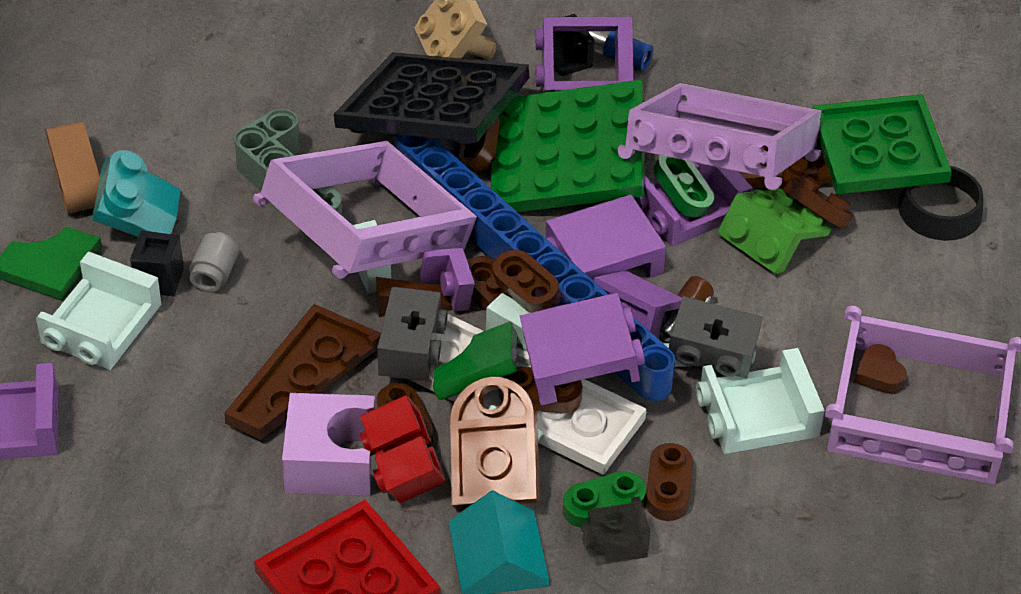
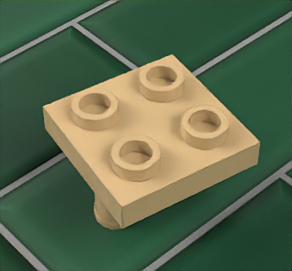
M434 0L414 27L426 54L429 56L462 58L467 53L488 61L494 56L497 49L493 38L481 35L487 26V22L476 0Z

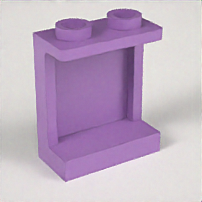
M694 162V165L714 194V201L704 216L690 217L682 214L671 201L657 178L648 180L645 175L644 196L634 199L649 219L657 234L662 235L672 247L720 227L736 194L752 192V186L738 171Z
M632 195L546 221V239L592 280H594V277L625 271L640 265L649 278L664 273L666 245Z
M618 293L519 315L541 405L557 402L554 386L625 369H628L631 382L640 381L638 365L645 364L643 350L639 339L631 340L630 333L636 332L630 307L622 308Z
M53 363L36 364V381L0 383V459L58 455L59 389Z

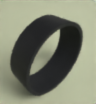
M950 166L952 171L950 182L940 184H947L967 193L976 203V206L971 211L958 216L933 214L920 207L914 201L910 191L918 186L905 187L898 204L900 216L905 224L922 236L942 241L958 240L974 233L982 221L983 190L979 182L968 172Z

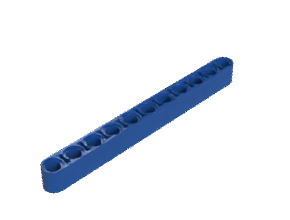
M410 135L396 137V149L477 216L469 238L489 257L496 259L506 251L521 250L529 254L556 277L561 293L560 302L556 307L609 295L437 140L428 141L421 139L420 136ZM633 317L636 332L630 333L631 340H640L645 364L638 365L640 381L631 382L628 369L614 373L642 398L650 401L666 399L671 394L673 387L675 355Z

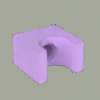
M290 393L282 454L285 493L371 495L370 451L363 448L346 449L341 448L339 445L351 441H361L360 433L364 432L365 429L360 416L375 409V396Z

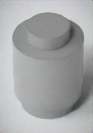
M216 232L205 234L202 237L189 267L190 281L196 288L205 292H216L221 286L226 284L239 254L238 245L229 235Z

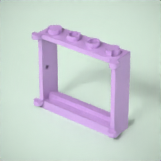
M679 83L629 110L626 145L618 146V154L621 158L628 159L634 155L635 150L759 175L765 177L764 183L768 189L775 190L782 184L783 178L775 177L803 156L811 162L821 156V150L815 149L817 147L821 110ZM764 145L768 147V151L764 150Z
M388 141L271 159L261 192L253 196V202L258 207H264L270 201L339 264L334 265L332 268V274L338 279H343L348 273L423 258L426 251L454 248L465 249L477 218L474 213ZM369 179L376 187L383 184L420 217L356 229L312 189Z
M848 306L845 310L844 319L852 321L836 404H829L825 412V417L833 418L827 451L995 485L1003 452L1010 454L1013 452L1014 443L1011 439L1005 438L1015 354L1016 352H1021V338L1013 337L1007 344L861 316L862 311L859 307ZM881 344L890 347L897 357L1000 376L992 442L988 443L843 414L855 348L866 350L872 345Z

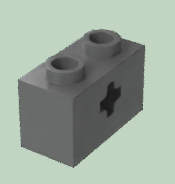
M400 287L391 288L377 348L379 376L428 381L431 365H438L440 360L441 341L437 340V335L445 334L448 311L441 309V292Z
M683 296L672 330L669 349L675 355V360L683 365H696L700 367L712 365L715 371L724 376H738L747 379L763 317Z

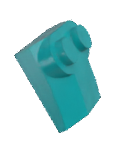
M126 150L117 151L112 156L107 155L102 164L92 221L135 236H139L141 230L171 234L177 218L181 190L176 185L147 171L144 160L136 153Z

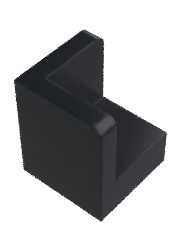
M574 13V14H571V15H568V16H564V17H577V16H576V14ZM553 31L554 68L560 76L593 67L594 38L589 31Z
M141 230L130 258L131 268L158 277L160 295L174 297L182 276L184 263L180 235Z

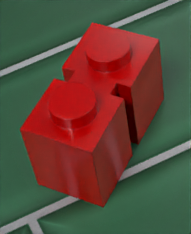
M407 395L360 416L365 429L364 432L360 433L361 441L364 448L370 451V456L376 455L375 460L378 468L373 470V474L383 494L388 492L399 503H402L446 483L434 448L432 446L427 448L426 444L431 442L420 409Z

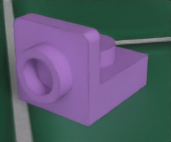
M463 248L437 249L424 252L419 275L421 282H440L443 295L449 296L453 312L469 310L475 283Z

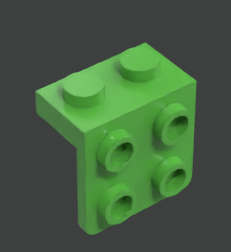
M777 188L775 190L762 191L756 189L754 192L737 193L717 233L773 273L780 274L784 273L800 240L826 237L832 228L823 222V217L809 208H802L793 202V197L783 189Z

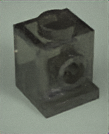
M640 496L631 498V503L588 510L587 523L581 524V534L585 549H592L596 565L648 557L650 528Z

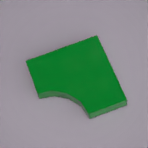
M66 226L57 235L44 241L32 243L11 241L0 255V279L63 300L82 275L80 261L88 251L97 254L102 248L101 238Z
M509 321L473 335L470 344L461 354L434 369L433 390L438 400H444L461 393L467 386L477 380L487 377H504L517 371V332L512 322Z

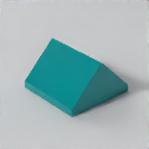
M491 490L449 521V532L461 594H495L549 587L550 581L534 510Z

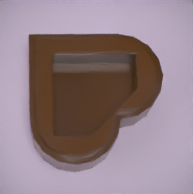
M876 344L866 349L856 371L854 382L882 392L896 393L904 387L907 372L901 363L895 361L896 355L890 347Z

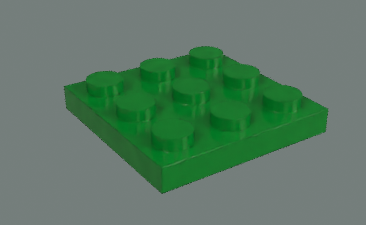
M923 94L812 106V109L821 110L818 139L836 195L950 182L952 171Z

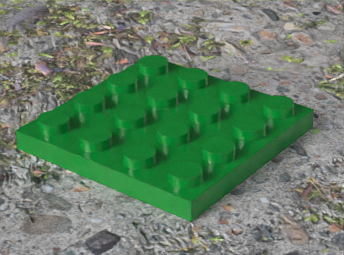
M623 81L514 97L498 116L500 118V130L495 151L496 158L492 162L491 189L516 212L612 201L628 195H632L633 198L643 197L645 187V152L635 150L634 155L628 159H623L618 154V146L626 145L629 110L645 102L643 81Z

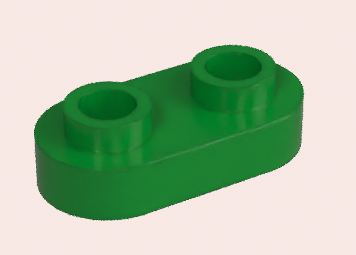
M659 155L653 167V172L676 208L686 216H704L714 201V194L694 163Z
M621 471L575 484L564 494L563 515L570 524L580 528H590L634 515L645 504V482L634 473ZM589 499L590 501H589V502H583V501H581V500Z

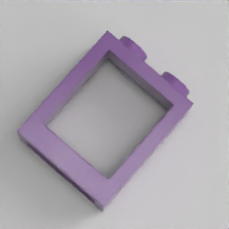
M544 17L542 28L535 29V50L542 51V65H536V87H543V93L633 81L632 17ZM553 31H615L616 81H554Z

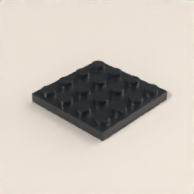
M392 52L334 113L335 128L350 129L353 133L381 132L390 137L402 135L420 136L421 139L428 141L449 139L455 140L459 144L478 142L530 78L529 64Z

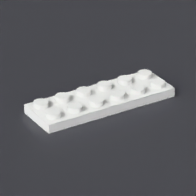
M448 314L445 334L437 335V340L441 341L439 364L431 365L428 381L409 380L434 391V369L461 354L470 344L473 335L481 333L483 330ZM517 347V366L531 367L528 352ZM582 379V401L577 409L563 414L536 411L538 428L543 432L538 443L604 475L645 421L646 408ZM499 390L489 391L484 396L483 407L489 410L491 405L498 408L503 403L499 398ZM459 394L449 397L448 399L455 402Z

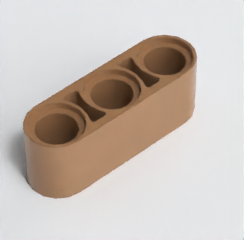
M84 121L46 128L49 150L67 214L94 209L100 175Z

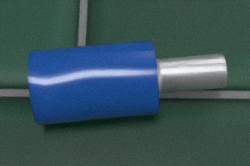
M589 31L594 38V43L603 47V55L615 59V31H611L609 35L598 31ZM633 38V67L642 71L648 67L654 52L652 45Z

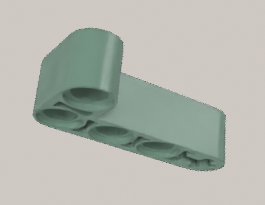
M273 110L241 128L234 136L237 170L260 191L271 159L295 156L299 152L298 117L290 110ZM332 186L312 189L342 215L341 195Z

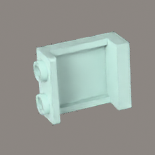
M88 251L80 261L82 280L53 315L40 312L36 317L41 343L51 350L62 351L80 358L87 364H96L111 370L162 305L158 277Z
M798 348L782 351L780 367L749 372L747 379L738 376L717 378L712 365L703 366L701 382L696 383V396L700 407L706 406L709 414L708 427L710 435L713 439L718 438L724 454L820 437L825 410Z

